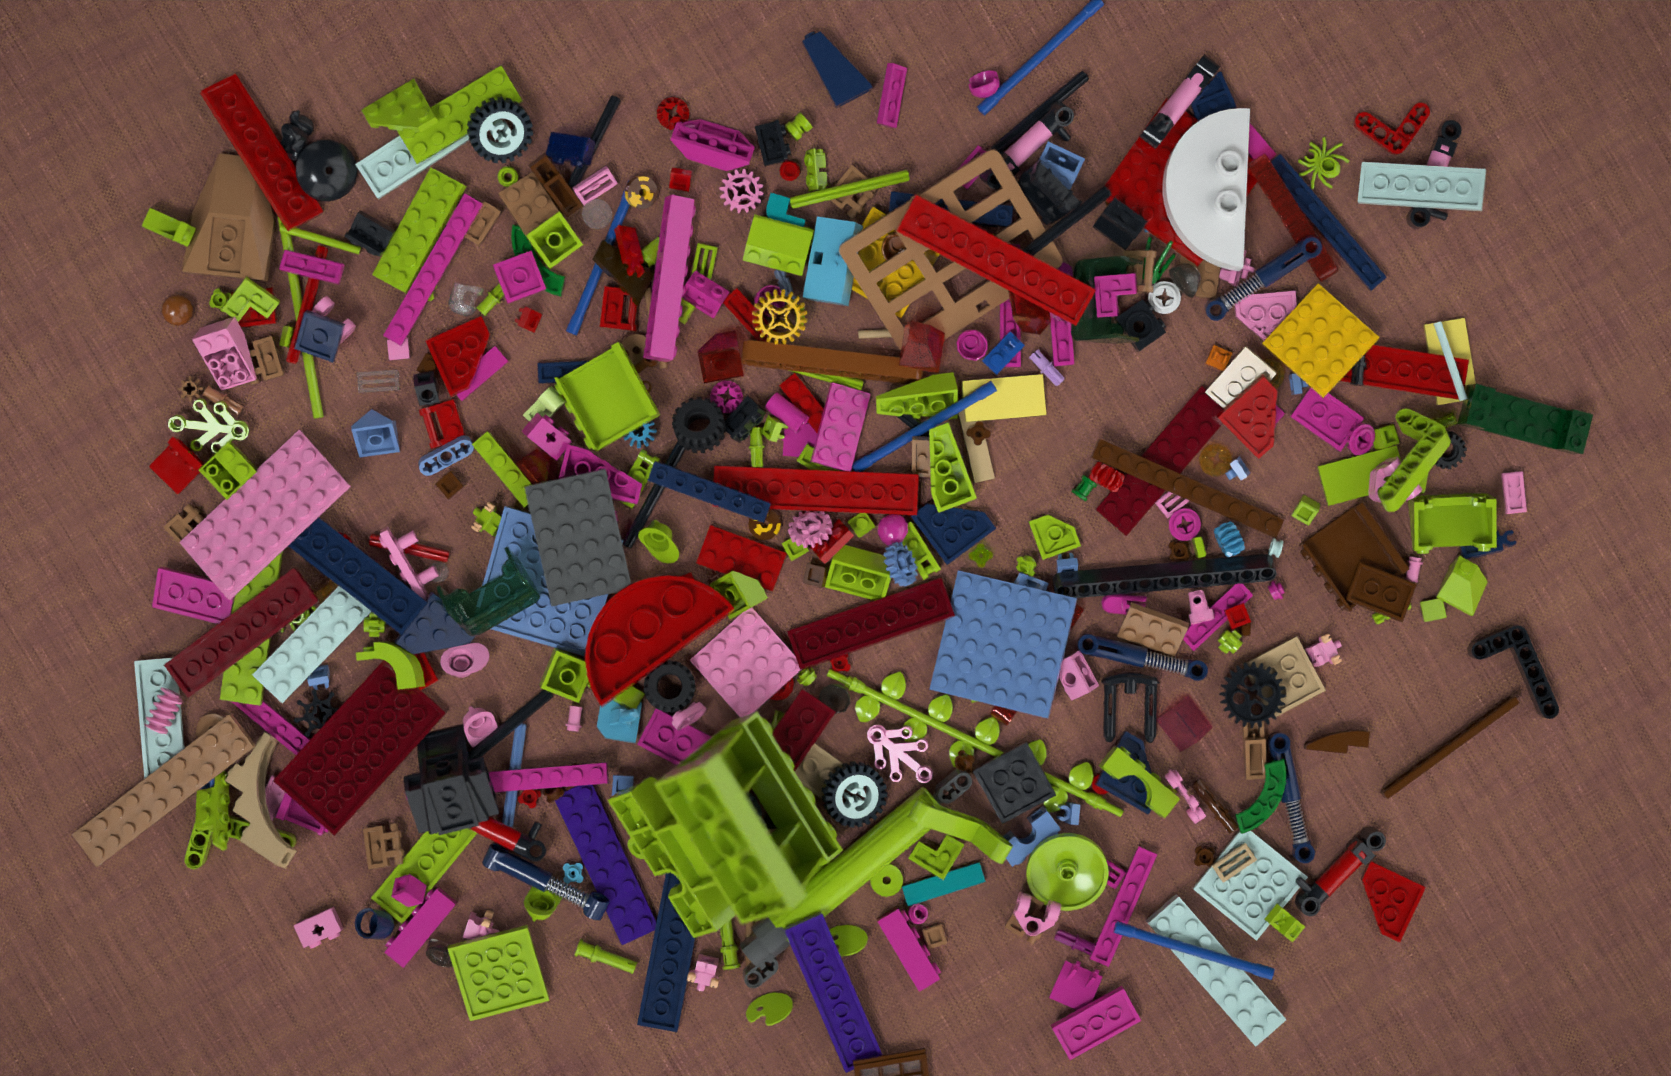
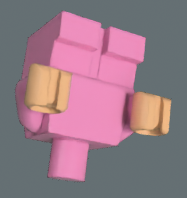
M1327 633L1319 637L1318 643L1305 648L1304 650L1313 667L1321 666L1328 661L1334 665L1342 662L1336 650L1342 647L1340 641L1336 640L1333 642L1332 638H1329L1330 634Z
M486 910L484 918L476 916L477 913L471 912L463 938L471 940L498 933L499 930L493 929V923L489 920L492 919L494 912Z
M699 954L696 968L689 971L687 981L692 980L691 982L698 983L697 990L704 991L705 986L717 988L719 978L715 975L719 958Z

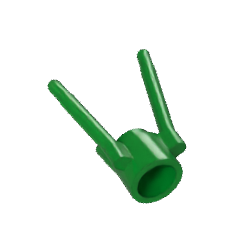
M1148 237L1145 251H1150L1151 237ZM1169 241L1158 262L1153 266L1152 284L1154 285L1156 281L1160 280L1162 274L1176 257L1175 254H1172L1163 267L1159 269L1173 243L1172 241ZM1144 258L1142 279H1144L1146 258Z

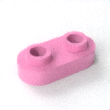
M693 702L687 709L679 710L673 715L672 725L677 730L687 727L703 716L706 712V707L701 702Z

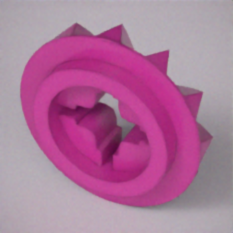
M721 381L713 387L710 399L711 403L714 401L722 413H732L743 401V393L736 383ZM727 388H729V394L736 399L728 400L726 406H724V399L718 396V394H725Z
M1360 423L1359 426H1354V431L1349 432L1351 436L1347 439L1349 443L1347 448L1355 455H1362L1372 447L1375 440V431L1369 424ZM1359 436L1362 437L1363 441L1358 440Z
M1182 508L1173 512L1168 520V529L1172 536L1181 541H1188L1194 538L1199 533L1201 527L1200 518L1197 513L1188 508ZM1182 518H1184V521L1192 522L1186 526L1185 530L1182 527H1177L1182 523Z

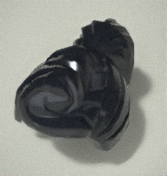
M299 110L292 111L289 116L290 123H285L281 128L283 138L280 144L286 151L289 159L297 161L302 150L308 146L307 137L314 131L312 120L300 114Z

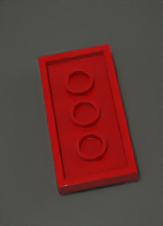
M710 525L696 563L724 574L732 571L758 580L764 589L773 591L787 553Z

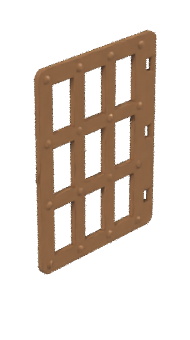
M994 149L981 154L922 193H917V195L932 203L943 199L951 213L970 223L1010 199L1020 219L996 233L995 236L1008 242L1028 229L1035 240L1046 232L1000 153ZM991 168L1002 188L964 211L953 191ZM914 196L911 197V200L844 241L839 246L841 257L902 354L908 359H915L1016 295L988 280L954 302L943 282L966 268L952 261L935 272L924 254L929 248L896 231ZM895 229L906 248L876 268L868 271L857 252ZM1053 241L1034 255L1055 268H1059L1063 262L1062 256ZM911 260H914L925 279L887 302L876 283ZM932 290L944 309L906 332L895 313ZM986 300L989 305L978 311L976 305ZM933 334L936 339L924 345L922 340Z

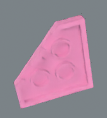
M1296 291L1247 295L1248 298L1244 297L1245 300L1241 299V302L1235 303L1234 308L1235 317L1265 341L1296 308Z

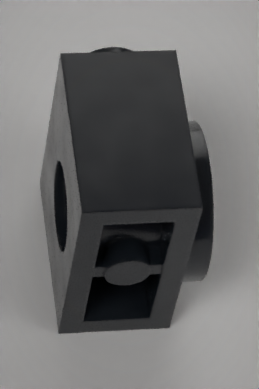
M1143 299L1114 319L1137 353L1166 333L1164 322L1161 318L1156 319L1152 313L1154 308L1148 301L1145 302ZM1135 322L1143 324L1144 329L1141 333L1134 330L1133 325Z

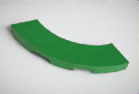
M512 225L511 241L514 255L518 256L532 251L546 287L544 291L562 297L565 276L558 275L546 268L537 257L533 246L521 228L517 225Z
M1284 758L1264 764L1265 783L1260 796L1250 807L1235 814L1241 834L1263 824L1278 807L1286 785Z

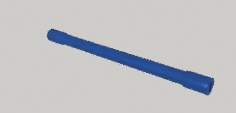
M1091 0L1085 5L1081 12L1009 77L995 94L985 98L977 106V109L985 116L1080 25L1104 6L1103 1Z
M625 189L604 240L612 246L616 240L614 229L618 225L622 226L630 207L625 198ZM596 263L566 329V332L576 336L603 272Z
M992 381L987 382L948 408L874 452L863 456L853 462V470L855 472L864 471L878 460L912 441V436H921L929 431V429L936 427L979 400L985 399L997 391Z
M1116 921L1113 933L1143 940L1243 970L1272 980L1275 968L1245 961L1145 931Z

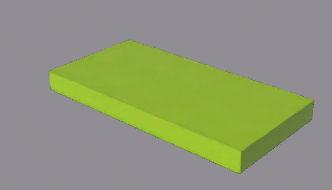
M1397 445L1318 466L1327 506L1369 495L1370 472L1388 458L1398 457L1400 459ZM1390 476L1385 477L1383 480L1387 481Z

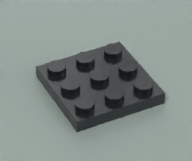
M1027 741L973 769L975 777L1002 824L1056 796L1055 790Z

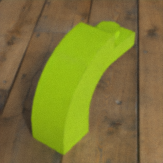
M149 208L142 227L187 247L196 230L195 227L152 208Z
M374 642V647H365L363 652L356 653L357 661L369 659L387 661L396 673L398 689L425 686L422 667L414 654H411L395 642Z

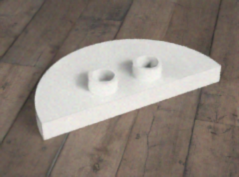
M1249 108L1219 111L1194 124L1173 148L1166 163L1162 184L1167 216L1182 242L1207 262L1234 271H1240L1244 263Z

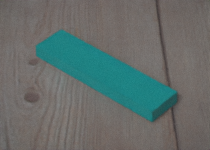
M980 862L949 871L944 880L937 876H932L904 885L902 889L907 905L911 906L986 881Z

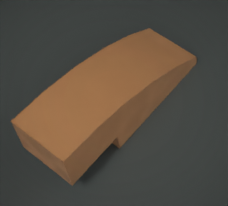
M1262 721L1261 728L1258 727L1257 723L1254 724L1253 728H1250L1249 722H1247L1246 726L1242 727L1246 780L1265 779L1266 739L1264 737V721Z

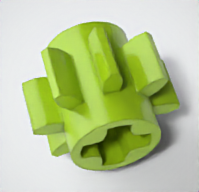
M370 612L369 617H364V632H369V637H379L380 633H385L386 623L373 612Z
M1226 629L1217 640L1220 643L1218 648L1225 654L1229 651L1234 654L1243 643L1239 640L1242 635L1234 629L1231 632Z

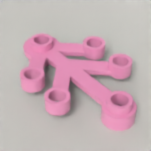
M873 725L867 732V738L870 743L874 744L876 758L874 765L877 769H883L887 764V760L883 756V746H885L890 754V779L893 782H899L903 776L899 768V759L916 772V778L919 782L928 783L932 779L933 771L929 766H921L904 752L914 750L926 751L928 748V741L921 738L917 742L893 743L889 738H910L913 732L912 728L905 725L901 729L886 730L882 725ZM908 729L910 734L904 735L902 731ZM879 731L881 737H875L874 732ZM923 742L925 743L926 747L920 748L918 746V743ZM877 760H883L884 765H878ZM926 770L929 775L923 776L921 771ZM893 773H899L900 778H894Z
M1169 769L1165 775L1166 779L1173 789L1177 788L1181 796L1183 795L1190 807L1186 810L1188 816L1194 824L1198 823L1206 817L1200 806L1198 807L1199 803L1193 795L1188 796V791L1181 781L1183 779L1176 770L1172 771Z

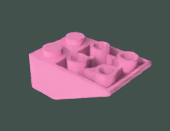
M235 317L201 327L192 340L221 391L257 379L245 334Z

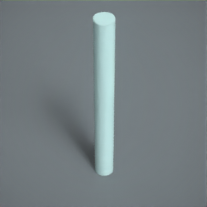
M1442 322L1434 323L1459 400L1468 399Z

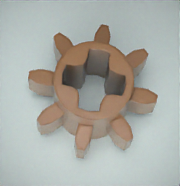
M189 376L188 381L180 380L183 385L181 388H177V390L182 391V399L189 396V401L193 402L194 397L202 398L200 392L205 390V388L199 386L201 383L200 379L193 382V377ZM195 387V391H187V388Z

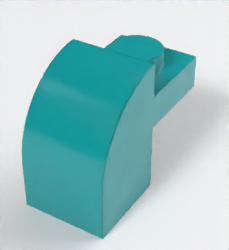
M770 193L766 209L767 218L804 227L805 219L787 215L790 198Z

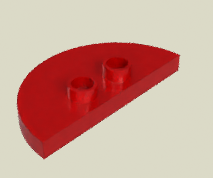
M681 576L651 577L635 582L619 591L603 606L597 615L586 644L585 664L587 677L600 706L603 708L735 611L734 607L713 588L699 581Z

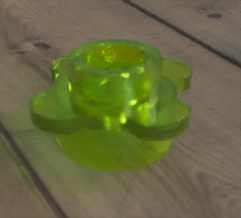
M981 543L977 544L976 549L969 553V559L974 560L979 568L985 567V563L993 558V553L986 550L984 544Z

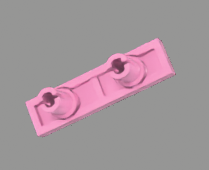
M385 527L380 531L379 537L384 548L388 547L391 552L389 557L395 566L398 564L401 569L399 573L404 583L408 582L412 588L411 590L426 600L429 595L424 588V584L439 576L437 569L433 565L419 574L415 573L403 553V549L418 542L417 535L414 531H411L397 539L393 536L389 527Z

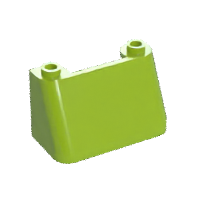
M1487 493L1418 495L1408 500L1412 547L1418 554H1428L1429 550H1432L1433 547L1474 546L1478 548V551H1490V548H1497L1496 498Z

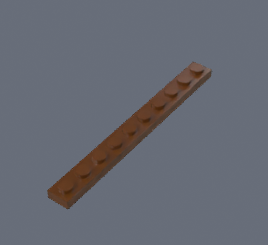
M1098 439L1092 452L1091 458L1273 538H1277L1284 519L1102 439Z

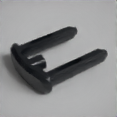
M1135 672L1117 673L1104 677L1101 683L1104 684L1103 736L1106 742H1112L1116 736V685L1124 683V693L1136 694L1137 683H1142L1145 685L1144 737L1148 743H1152L1156 737L1157 685L1160 684L1158 678ZM1109 694H1112L1111 714H1108ZM1150 694H1152V714H1151V715H1149V695H1150Z

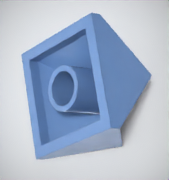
M371 409L351 426L359 458L400 452L396 421H392Z

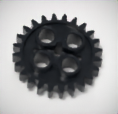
M1252 662L1251 667L1244 663L1243 669L1237 665L1236 673L1231 670L1229 671L1231 678L1224 677L1227 684L1220 685V687L1225 689V692L1219 693V695L1225 696V699L1220 701V703L1227 705L1223 711H1230L1228 718L1236 717L1235 724L1242 720V727H1245L1247 722H1249L1250 728H1253L1255 723L1261 728L1262 721L1269 725L1268 718L1271 717L1276 720L1277 718L1274 713H1282L1278 707L1279 705H1285L1284 702L1280 701L1281 698L1287 696L1281 694V691L1286 687L1279 686L1283 679L1276 680L1275 677L1278 672L1271 674L1270 666L1264 670L1263 663H1260L1258 668H1256L1255 662ZM1247 675L1254 677L1255 682L1251 687L1246 686L1244 683V678ZM1237 685L1243 686L1248 691L1256 690L1255 695L1264 699L1269 704L1266 706L1257 699L1250 700V695L1238 689ZM1264 686H1269L1272 689V694L1268 698L1262 695V688ZM1237 692L1244 696L1241 704H1236L1233 700V696ZM1255 703L1261 706V712L1258 715H1254L1251 712V706Z

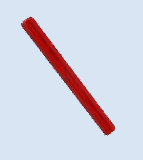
M318 246L314 257L326 259L328 248ZM308 278L286 358L288 363L296 364L298 362L300 351L294 348L304 312L306 310L312 311L320 280Z

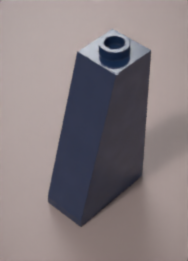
M813 31L804 36L805 40L802 41V45L836 109L872 90L871 83L821 32L815 33Z

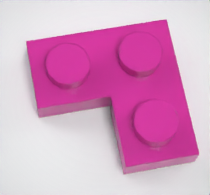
M1136 273L1094 277L1097 318L1119 316L1117 295L1137 294Z

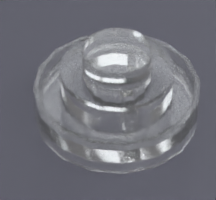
M591 200L583 207V221L591 229H603L612 220V210L608 203L603 200Z

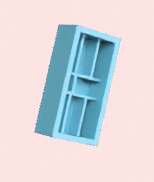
M817 217L803 298L811 301L849 306L854 276L841 257L839 246L862 231V225L851 221Z

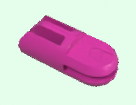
M1125 594L1107 595L1103 597L1101 604L1102 608L1108 613L1126 615L1131 602L1146 607V604L1141 602H1145L1147 597Z

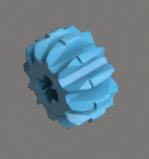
M651 421L643 425L645 430L642 431V436L639 437V434L636 436L634 434L636 430L625 436L624 440L632 438L629 443L630 446H633L635 441H637V448H641V441L644 442L645 446H649L646 439L655 440L653 436L649 435L650 433H657L656 429L649 428L655 422Z
M1231 521L1223 523L1214 529L1219 548H1221L1225 556H1235L1245 549L1242 536L1236 525Z

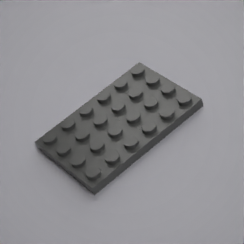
M605 468L524 486L551 606L619 592L631 585Z

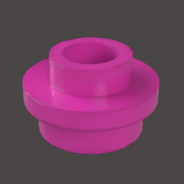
M1275 580L1272 581V584L1268 585L1274 600L1283 599L1285 590L1280 582L1276 583Z
M914 904L908 910V917L912 923L922 924L928 917V911L925 906ZM915 911L919 913L918 918L916 917Z

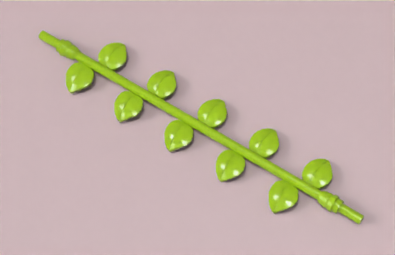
M829 669L826 675L845 684L844 687L850 691L865 694L858 699L855 705L856 714L860 722H868L874 719L880 711V702L913 717L903 724V726H910L913 731L911 737L905 739V742H917V740L924 738L927 733L926 724L959 739L949 749L950 760L954 767H956L955 758L959 756L958 752L960 750H964L966 754L974 755L973 747L994 757L1005 753L990 746L996 742L1000 732L999 724L995 717H990L977 724L975 728L977 739L942 723L951 717L953 710L951 698L947 694L939 696L930 702L928 707L930 716L897 701V699L903 696L906 688L905 678L901 672L893 673L884 678L881 685L882 693L866 686L855 676L847 677L832 669ZM908 729L902 731L904 735L910 734ZM1038 739L1029 743V746L1041 766L1046 759L1047 753L1044 742ZM1088 762L1079 764L1071 769L1069 772L1070 784L1044 772L1056 792V796L1043 802L1048 812L1060 810L1058 805L1066 804L1068 799L1067 792L1085 800L1087 804L1095 809H1104L1119 817L1122 816L1124 810L1106 802L1102 795L1083 791L1089 788L1093 781V770Z

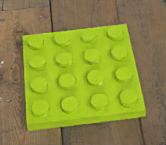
M528 925L448 945V952L470 1021L549 1001L548 991Z

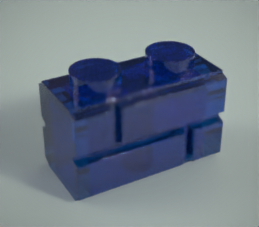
M551 132L546 155L552 159L553 163L564 165V161L571 162L570 165L582 168L583 164L591 165L595 141L589 137Z

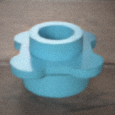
M581 863L564 864L565 876L563 881L568 884L575 881L581 883L583 881V865Z

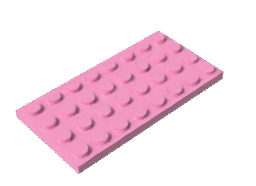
M300 430L256 470L257 473L247 480L228 500L225 499L179 542L229 600L351 487Z

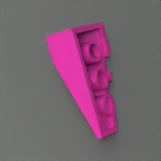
M567 444L558 478L605 468L612 500L638 504L642 487L641 483L611 466L589 450Z

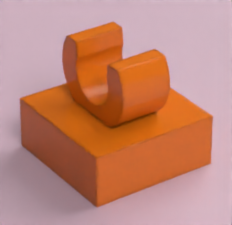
M1213 345L1205 364L1223 372L1227 367L1232 352Z

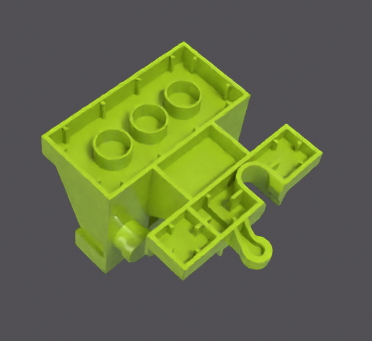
M758 712L730 722L659 780H656L654 777H648L638 785L618 791L607 800L631 837L627 843L630 852L636 858L644 859L654 876L670 872L680 880L681 883L671 888L668 898L693 938L718 931L735 915L740 923L743 924L792 910L807 896L803 889L818 867L829 863L843 851L836 840L835 829L823 819L815 806L813 793L802 785L794 772L792 759L782 752L772 736L773 730L771 725ZM750 787H752L777 828L770 835L745 797V793Z

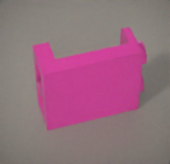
M285 793L275 818L290 821L317 832L320 836L324 835L325 832H329Z

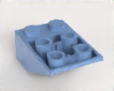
M1048 141L1039 160L1042 161L1041 163L1047 169L1050 168L1052 174L1070 190L1085 158Z

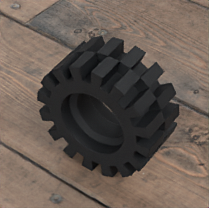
M1446 430L1453 445V451L1446 457L1441 456L1435 465L1441 469L1446 467L1449 470L1452 469L1451 466L1456 468L1458 461L1460 463L1463 462L1461 457H1466L1464 451H1467V447L1464 446L1465 442L1453 431Z

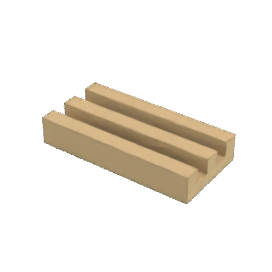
M1244 842L1211 866L1224 883L1257 859ZM1242 850H1246V852H1244L1243 854H1241L1240 856H1238L1237 858L1223 866L1221 869L1218 868L1221 864H1223L1224 862H1226ZM1248 855L1250 856V859L1223 876V872Z

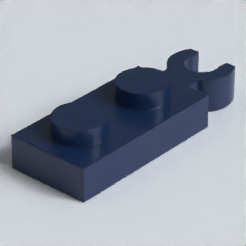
M1509 530L1500 536L1499 531H1497V548H1490V551H1478V548L1474 546H1459L1461 556L1469 560L1503 552L1504 545L1506 547L1516 545V541L1510 542L1507 540V536L1513 535L1514 532Z

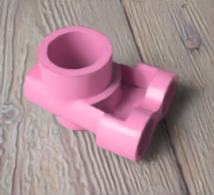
M1203 590L1188 593L1191 625L1215 619L1213 609H1209ZM1197 598H1201V602L1199 604H1195L1194 600Z

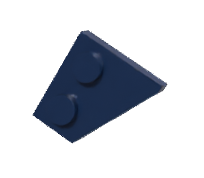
M1221 71L1216 74L1214 79L1207 84L1190 105L1197 121L1216 112L1236 109L1237 107Z

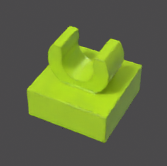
M768 415L762 434L769 441L777 442L778 438L783 439L785 437L780 433L781 429H788V426L775 416Z

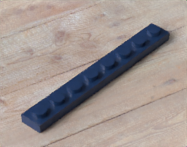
M1281 154L1264 167L1369 291H1372L1387 278Z

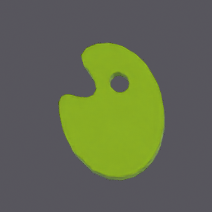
M841 925L829 929L832 937H838L834 942L839 947L838 952L841 957L858 953L865 948L868 942L867 933L857 926Z
M783 993L762 995L747 1008V1020L752 1023L758 1018L765 1016V1024L767 1026L777 1024L791 1013L793 1009L792 999ZM759 1007H763L761 1011H757Z

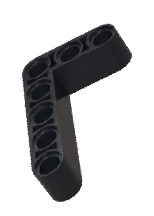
M1510 625L1477 639L1468 645L1467 652L1469 656L1479 660L1510 648L1538 715L1547 719H1553L1558 715L1559 706L1524 627ZM1514 629L1520 631V637L1517 640L1512 638V631ZM1496 637L1501 639V645L1498 648H1495L1493 645V640ZM1477 645H1481L1483 649L1479 656L1474 653V648ZM1525 647L1528 650V655L1523 659L1520 656V650ZM1531 666L1536 669V674L1533 677L1528 675V669ZM1539 685H1542L1544 688L1541 696L1536 694V688ZM1550 704L1552 707V711L1550 714L1546 715L1544 713V707L1545 705Z

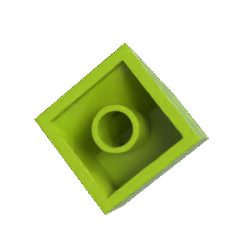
M559 211L526 235L535 251L549 269L583 245Z
M554 648L539 684L541 689L579 703L588 682L585 660L572 653Z

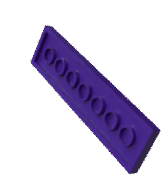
M594 785L576 786L565 791L564 795L555 800L596 891L605 895L610 900L606 912L621 945L654 931L657 921Z
M820 911L783 928L845 1073L854 1070L853 1060L882 1055L822 912Z

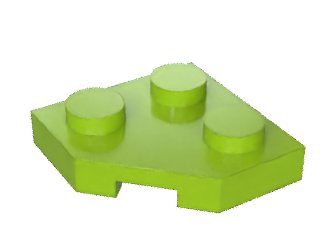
M1050 515L1029 521L1042 560L1081 546L1075 528Z

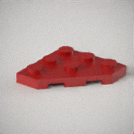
M482 316L425 341L450 397L470 389L490 338V333Z
M1261 375L1217 415L1218 419L1258 459L1274 446V426L1276 420L1277 389L1264 375Z
M1370 861L1361 877V881L1377 926L1382 935L1400 943L1426 887Z

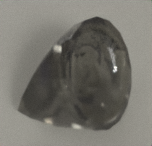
M1182 263L1169 269V276L1173 284L1184 295L1193 298L1201 284V274L1198 269L1188 263Z
M429 939L426 949L427 958L441 967L449 968L453 966L448 952V945L450 944L436 939Z

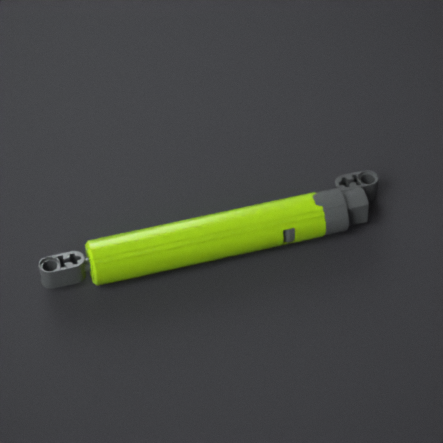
M955 769L936 785L935 794L933 795L925 787H921L816 873L803 889L807 896L792 910L764 917L751 927L754 933L740 944L742 951L751 961L742 973L745 984L749 988H757L778 971L779 966L776 957L790 946L783 928L820 911L823 917H825L931 830L916 824L908 818L917 799L940 806L942 803L949 804L971 787V776L966 771ZM959 776H966L963 783H957ZM953 783L956 789H954L950 784ZM946 790L949 794L945 795L942 791ZM768 961L769 963H772V965H765V962ZM751 973L757 974L756 979H747Z

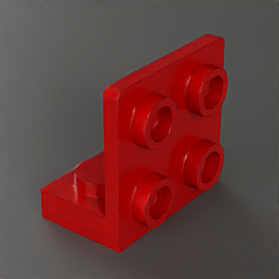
M173 436L167 442L169 446L149 467L176 494H180L201 473L199 469L205 463L178 437Z

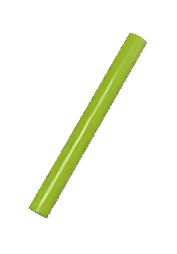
M282 223L279 229L283 233L355 254L360 253V246L299 228L288 232Z

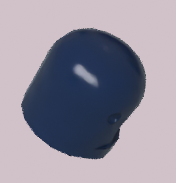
M365 908L359 911L354 922L358 935L365 939H386L394 929L393 917L386 911L373 908ZM372 911L374 914L369 923L370 933H364L361 929L362 918L365 913Z

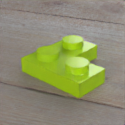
M246 276L221 310L231 317H235L238 322L250 307L268 318L280 303V300Z
M947 834L937 851L919 841L908 859L944 880L965 845Z

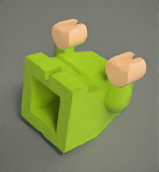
M488 502L483 510L476 507L473 514L477 519L473 523L475 525H472L471 528L476 532L485 530L496 537L502 517L496 513V506Z

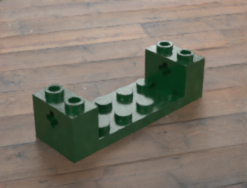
M1479 384L1467 385L1466 395L1468 399L1463 400L1458 425L1573 455L1584 454L1593 414L1575 409L1565 410L1496 392L1494 388Z

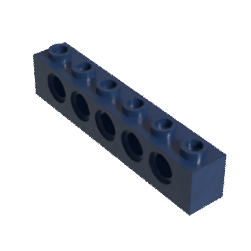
M891 191L888 214L911 200V197L915 194ZM943 199L934 203L950 212ZM958 200L964 211L978 203ZM998 205L974 220L972 224L1006 228L1012 222L1013 206Z
M654 461L648 478L649 482L762 523L765 522L771 506L769 501L658 461Z

